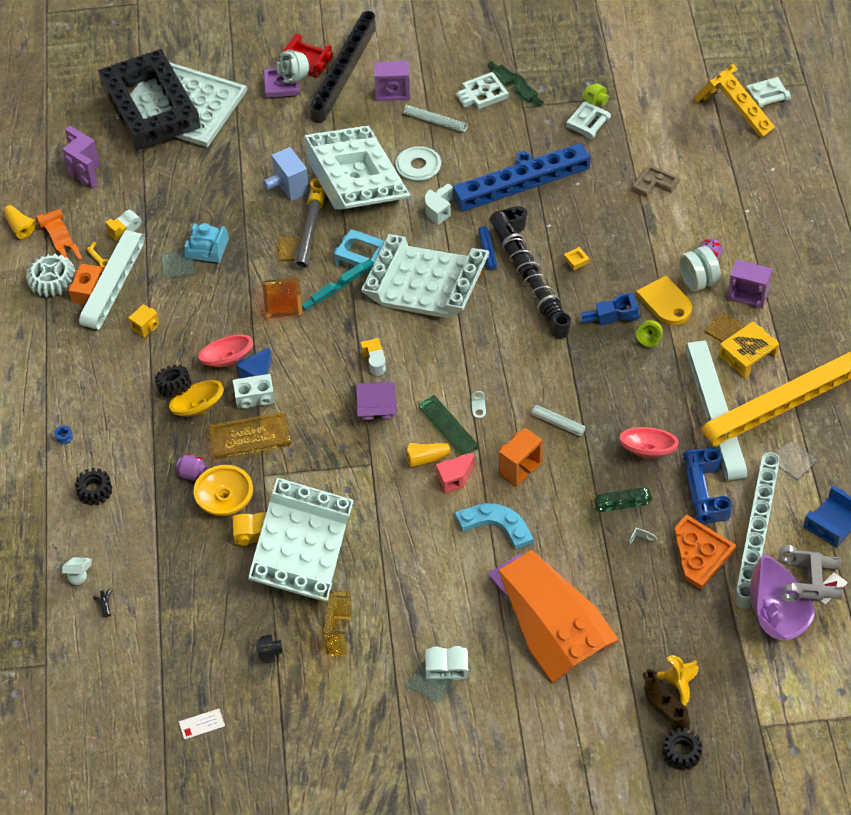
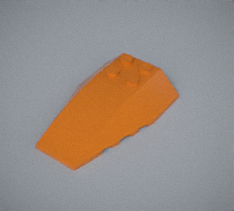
M533 550L498 570L507 596L511 600L512 609L518 618L521 632L526 639L527 648L551 683L568 674L573 667L598 651H604L619 641L596 606Z

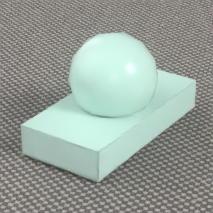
M72 557L62 566V573H67L68 581L71 584L81 585L87 578L86 570L92 566V559Z

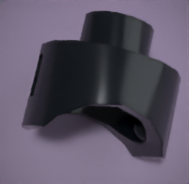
M272 634L263 635L258 640V656L264 663L276 662L275 655L283 654L281 640L273 641ZM268 647L272 648V650L264 651L263 649Z

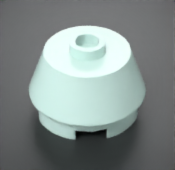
M286 50L279 54L281 58L280 61H277V71L279 76H283V82L294 84L307 76L309 65L303 53Z

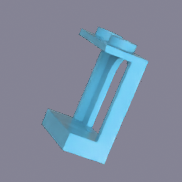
M351 229L343 237L341 245L334 251L335 266H339L341 261L358 265L369 259L349 251L354 240L378 248L371 258L373 263H375L385 241ZM373 265L367 269V275H369Z

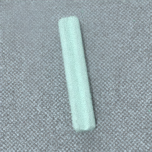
M535 405L532 409L533 416L578 436H582L585 431L584 425L541 406Z

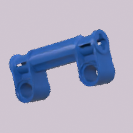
M715 447L698 450L691 449L683 453V459L687 465L685 470L692 506L696 511L695 520L701 524L724 522L731 517L732 501L726 496L709 498L704 473H715L721 468L722 453Z

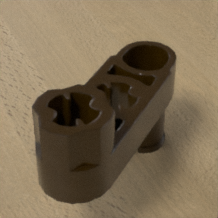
M649 669L643 672L644 692L649 703L671 723L674 732H676L677 728H680L681 732H684V728H687L689 731L691 723L688 709L657 682L654 670Z

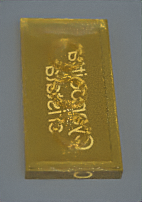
M284 411L209 425L215 460L291 446Z

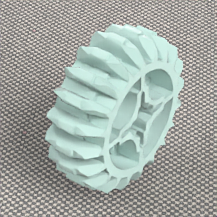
M55 253L53 256H50L48 254L46 257L41 256L39 260L34 259V263H30L26 279L28 286L34 294L38 293L39 296L44 295L46 298L49 295L55 297L56 294L62 295L63 291L68 292L69 285L74 281L75 269L72 262L68 258H64L63 255L57 256Z

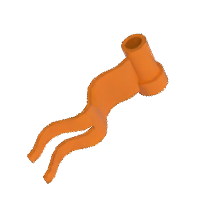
M60 208L44 215L42 213L35 216L40 229L46 228L56 250L64 258H67L64 248L66 246L73 250L79 260L82 259L76 244L72 242L68 230L61 220L64 217Z

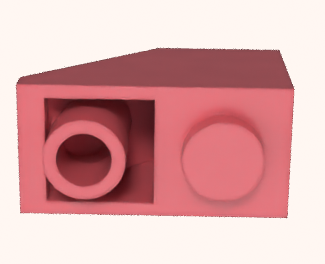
M473 453L464 454L458 458L436 464L437 478L444 493L464 487L474 469Z

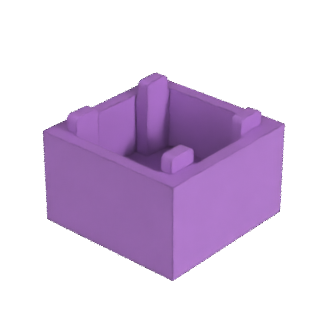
M409 61L374 62L376 101L410 100Z
M736 259L730 274L727 299L763 309L769 294L772 268Z

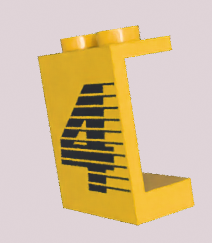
M751 322L720 343L719 356L741 376L746 378L750 375L751 366L768 353L774 357L778 356L779 343L774 337L766 333L761 326Z

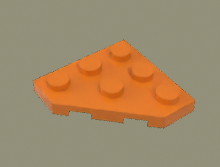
M687 514L675 527V537L684 579L702 590L733 554L737 545Z

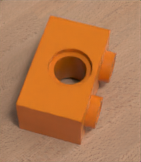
M81 263L79 269L75 271L73 283L68 288V294L71 296L73 303L86 305L103 273L102 267Z

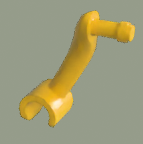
M92 242V245L87 247V251L104 271L109 260H103L94 251L93 248L96 246V242Z

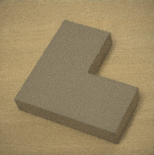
M648 165L633 184L631 191L646 198L655 187L672 193L680 182V178Z

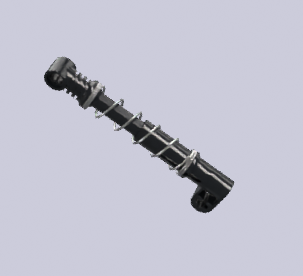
M515 206L494 212L490 216V222L501 239V246L504 251L509 253V260L513 261L516 265V272L520 273L525 279L523 284L532 287L533 291L530 296L539 299L540 302L537 309L542 315H545L549 322L551 334L556 338L567 337L571 317L562 310L559 297L555 294V290L548 286V278L541 274V266L534 262L533 253L527 250V243L519 233V231L524 230L526 227L527 210L521 206ZM540 276H543L546 279V286L543 283ZM547 288H550L554 295H550Z

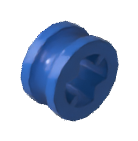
M525 151L519 152L516 155V164L526 161L525 159L527 161L531 160V154Z
M66 425L58 427L54 432L56 440L60 444H68L73 439L72 431Z

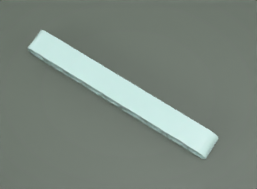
M703 340L686 343L688 361L707 422L729 411L707 342ZM737 436L715 446L722 453L721 467L726 481L747 478V468Z
M772 452L765 453L761 460L738 579L735 603L742 609H748L752 606L749 588L753 568L762 556L780 462L778 455Z

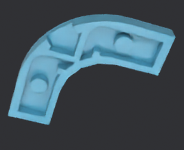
M484 503L455 512V517L462 532L490 524L496 525L506 532L515 550L534 542L524 520L508 507Z

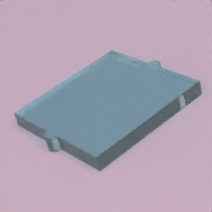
M185 250L162 253L165 279L195 275L193 259L185 258Z
M424 660L418 670L414 671V676L408 683L407 688L439 703L445 693L449 692V687L453 683L454 678L426 679V660Z

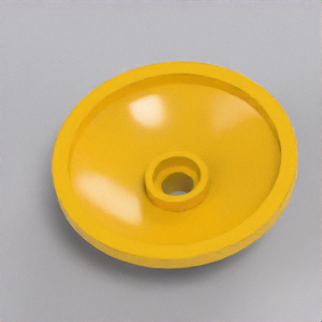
M206 380L192 384L190 389L187 388L188 391L186 393L182 392V395L176 394V397L172 398L169 408L173 414L183 417L205 414L220 400L224 391L222 383L217 380Z
M219 465L206 470L198 477L194 485V497L198 506L205 512L217 516L231 515L242 510L249 503L253 495V484L250 476L241 468L232 465Z

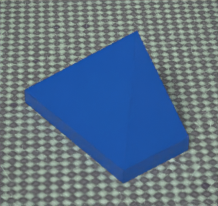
M268 347L236 363L239 378L268 374L272 363L270 348Z

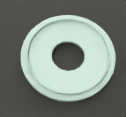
M427 147L408 148L401 152L396 159L397 171L409 180H427L435 176L441 168L440 156L434 150ZM420 158L426 161V165L423 168L416 169L411 166V162L414 159Z

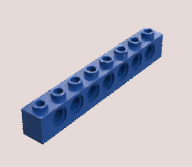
M582 143L572 145L454 185L453 198L461 212L590 169L591 156Z

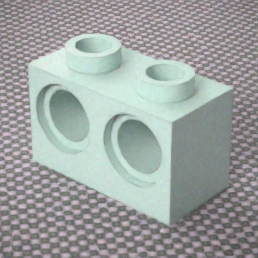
M270 374L233 380L237 409L275 403Z

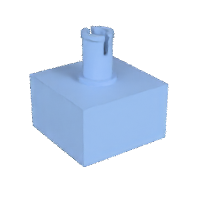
M291 147L272 154L274 176L263 180L265 188L270 190L279 185L290 201L308 194L307 168Z

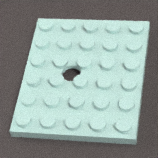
M170 63L199 113L201 126L199 129L176 136V138L208 147L247 92V87ZM156 78L139 83L130 94L143 119L172 109L168 104L166 96H163L160 85H157Z

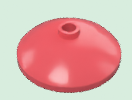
M242 334L218 339L200 351L198 355L199 360L202 364L211 367H232L250 352L253 340L250 336Z
M637 427L627 429L620 434L621 445L629 452L644 459L667 456L677 450L679 444L678 439L673 434L656 428Z

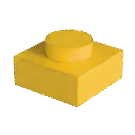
M580 247L564 254V260L573 270L589 264L588 256Z

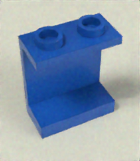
M833 485L830 488L829 497L816 512L809 511L805 516L803 527L838 548L851 533V496Z

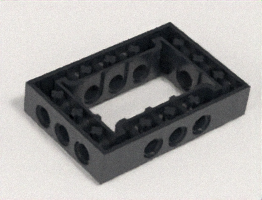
M162 49L98 70L100 84L136 150L201 128L199 113ZM156 78V83L160 85L163 96H166L169 106L173 109L143 119L126 87L130 88L132 85Z

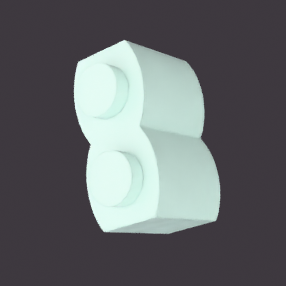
M434 646L425 650L426 679L462 680L468 678V655L466 648L454 646L444 649Z

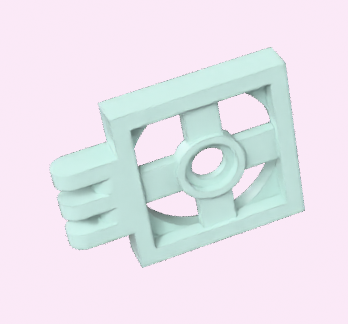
M493 72L464 82V90L456 93L457 98H459L464 107L475 104L477 109L508 98V92ZM475 85L479 86V89L472 91ZM487 88L488 91L484 92L482 89ZM499 88L500 94L494 96L492 91ZM485 95L487 99L480 101L477 96Z

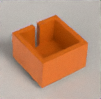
M526 428L517 432L510 442L502 445L499 449V475L517 487L528 477V474L519 466L531 474L542 464L543 440Z

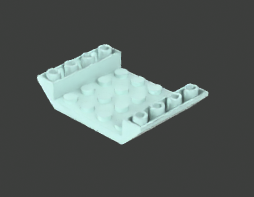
M388 234L366 279L362 292L383 307L450 319L464 310L489 255V251L471 248L469 255L465 256L408 246L404 236Z
M277 478L248 580L327 602L345 527L354 500Z

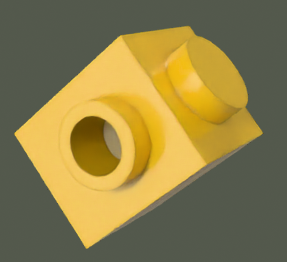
M144 304L128 317L130 329L143 338L151 331H154L159 325L157 312Z

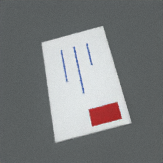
M220 709L179 721L184 739L225 726Z

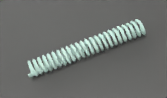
M406 105L403 112L405 115L427 120V122L452 128L460 132H465L468 126L466 123L465 127V122L445 118V116L420 110V108L415 109V107H410V105Z

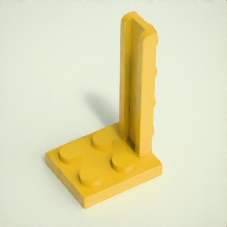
M734 64L709 81L693 97L698 103L702 99L706 101L714 92L717 93L719 90H722L759 137L762 138L775 128L734 77L733 73L737 70Z

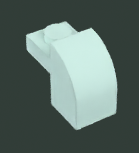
M450 184L439 188L436 193L430 189L425 196L426 215L437 225L451 216L449 202L453 200V187Z

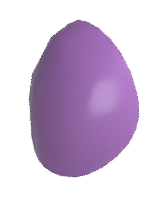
M762 555L753 568L749 586L750 598L756 618L763 630L771 637L778 640L796 638L813 622L815 616L814 605L811 600L799 599L796 602L790 603L784 601L781 596L782 587L792 584V582H799L775 559ZM787 591L786 593L794 594L795 591Z

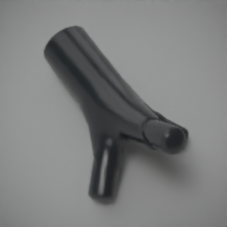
M111 588L105 594L104 590H101V598L93 597L94 600L99 602L103 617L111 616L109 607Z

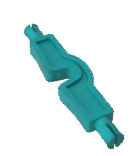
M369 258L364 263H359L342 274L336 283L331 282L313 294L302 306L307 310L314 304L317 305L329 296L337 293L351 281L365 273L366 269L374 265L373 261Z

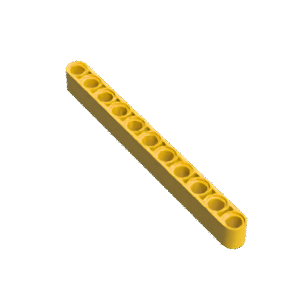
M851 352L707 422L701 429L702 434L713 446H718L850 380Z

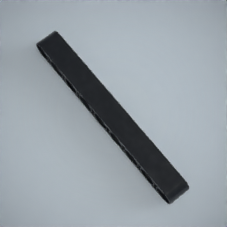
M365 11L360 15L310 104L311 120L313 122L322 123L326 120L376 30L374 12Z

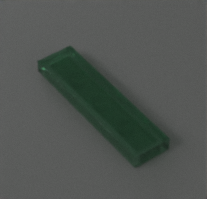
M435 395L419 403L420 410L460 455H467L479 449L477 442Z

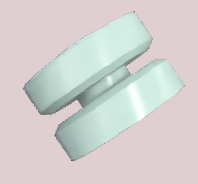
M702 246L695 249L694 252L689 251L679 256L678 263L681 276L686 286L692 292H697L706 286L710 287L720 282V266L716 256L709 247Z

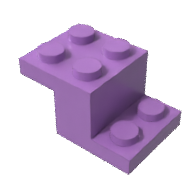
M68 126L65 129L68 145L62 149L67 167L66 171L69 176L75 177L83 185L93 189L98 185L94 169L100 165L95 141L72 126Z
M395 381L356 384L357 414L362 416V420L374 419V415H381L382 419L393 418V414H397Z

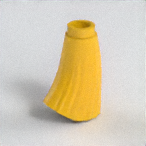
M12 205L4 208L6 220L17 238L24 239L29 237L35 230L36 220L23 215Z
M410 443L406 449V454H408L406 460L411 468L428 464L449 455L450 447L448 443Z

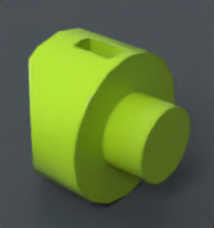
M593 84L587 86L583 99L585 102L599 107L600 105H606L609 96L606 95L607 89L604 86Z
M653 320L643 322L636 331L638 341L647 347L656 346L663 336L661 325Z

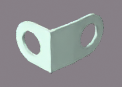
M476 391L471 395L472 412L474 417L482 418L486 415L485 394L481 391ZM476 394L482 395L479 398L475 397ZM477 410H482L483 414L477 415L475 412Z
M636 528L629 544L633 542L636 536L651 542H656L657 537L650 532Z

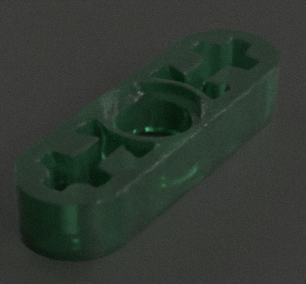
M645 487L604 493L594 498L596 510L599 512L645 506L652 501L650 489Z

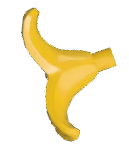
M671 655L667 657V662L673 668L668 669L666 672H658L657 679L665 680L675 686L680 693V702L686 706L690 698L688 682L698 673L697 661L693 660L690 663L683 664L682 659Z

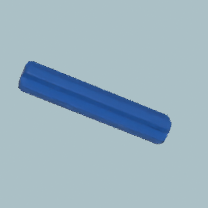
M479 227L478 233L482 248L489 251L486 259L487 268L490 271L496 270L497 261L488 227Z

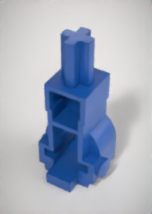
M631 292L621 294L611 301L596 303L597 310L581 313L583 323L599 320L600 325L627 319L628 322L639 320L638 318L641 317L634 294ZM630 305V308H632L629 310H625L627 309L626 306Z

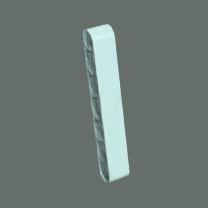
M128 230L124 231L80 315V326L97 330L101 328L144 245V234Z

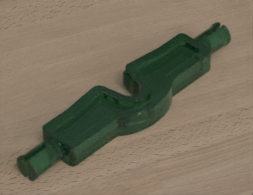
M493 61L488 63V67L493 70L495 76L506 87L516 84L513 87L515 94L528 103L534 102L538 107L544 104V101L538 98V92L527 84L523 76L512 73L502 64L498 66Z

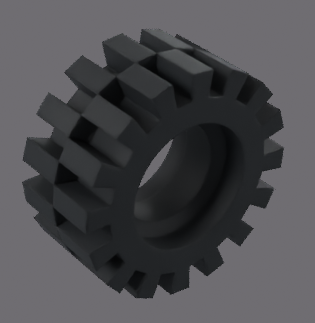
M176 364L173 367L169 365L167 369L162 368V372L158 371L157 375H155V382L160 395L162 394L163 397L167 396V398H170L171 395L173 397H176V394L182 395V392L186 393L188 391L187 388L190 389L192 384L188 370L185 366L182 367V365H178V367Z
M91 468V472L86 469L85 474L81 472L79 474L80 478H76V492L79 500H83L84 504L89 502V505L93 506L95 502L96 505H100L99 501L104 503L106 502L105 498H110L112 485L106 471L102 472L99 468L95 471V468ZM91 484H101L96 490L86 489Z
M680 728L676 729V733L673 730L670 731V735L667 734L664 740L662 751L664 760H668L669 766L674 764V769L676 770L678 766L681 767V771H685L686 766L690 770L692 765L696 766L701 759L702 741H699L700 737L698 734L694 736V731L691 730L690 733H687V728H684V732H681ZM677 744H685L690 747L691 751L689 754L681 755L675 752L674 747Z

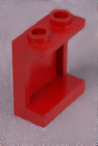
M296 33L282 51L293 50L303 53L309 65L307 75L318 78L320 73L324 72L326 65L333 58L331 45L328 44L325 49L302 43V35Z

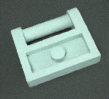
M778 77L746 86L747 93L759 108H763L767 104L782 100L789 101L791 99L790 92L785 89Z
M584 101L567 121L566 127L592 140L596 136L598 129L611 118V115L606 110ZM596 116L600 117L591 128L587 127Z

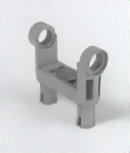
M785 545L780 548L779 559L783 563L793 566H804L808 569L809 584L792 582V584L782 587L781 596L784 601L789 603L796 602L799 599L821 601L824 598L842 600L843 587L825 586L822 580V568L839 570L841 564L840 557L822 556L820 552L800 551L792 545ZM792 553L793 556L785 557L784 554ZM795 591L794 594H787L786 592Z

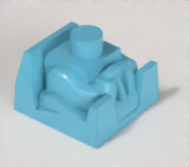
M194 223L189 241L187 240L184 246L185 258L220 263L229 240L226 227L222 226L218 230V228L207 223H203L199 227Z

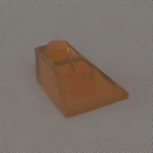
M299 276L262 281L266 318L303 315Z

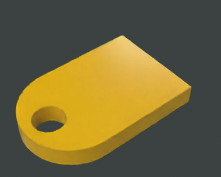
M667 275L636 291V296L662 323L676 326L689 320L692 304ZM681 313L683 316L677 317L674 314Z

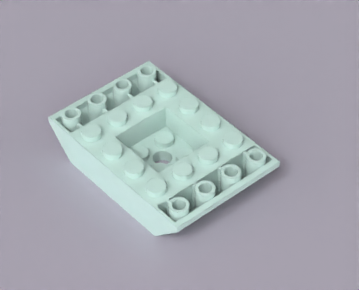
M369 126L305 135L308 163L335 210L410 198L408 190Z

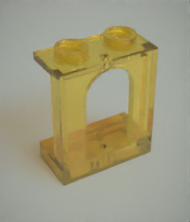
M330 590L324 626V641L326 654L332 656H347L345 632L337 631L339 619L352 620L353 611L350 591Z

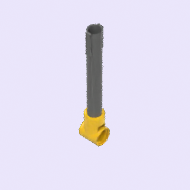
M317 177L310 182L311 189L307 202L309 207L300 246L297 248L294 266L299 269H305L309 265L311 245L319 210L323 207V202L326 198V193Z

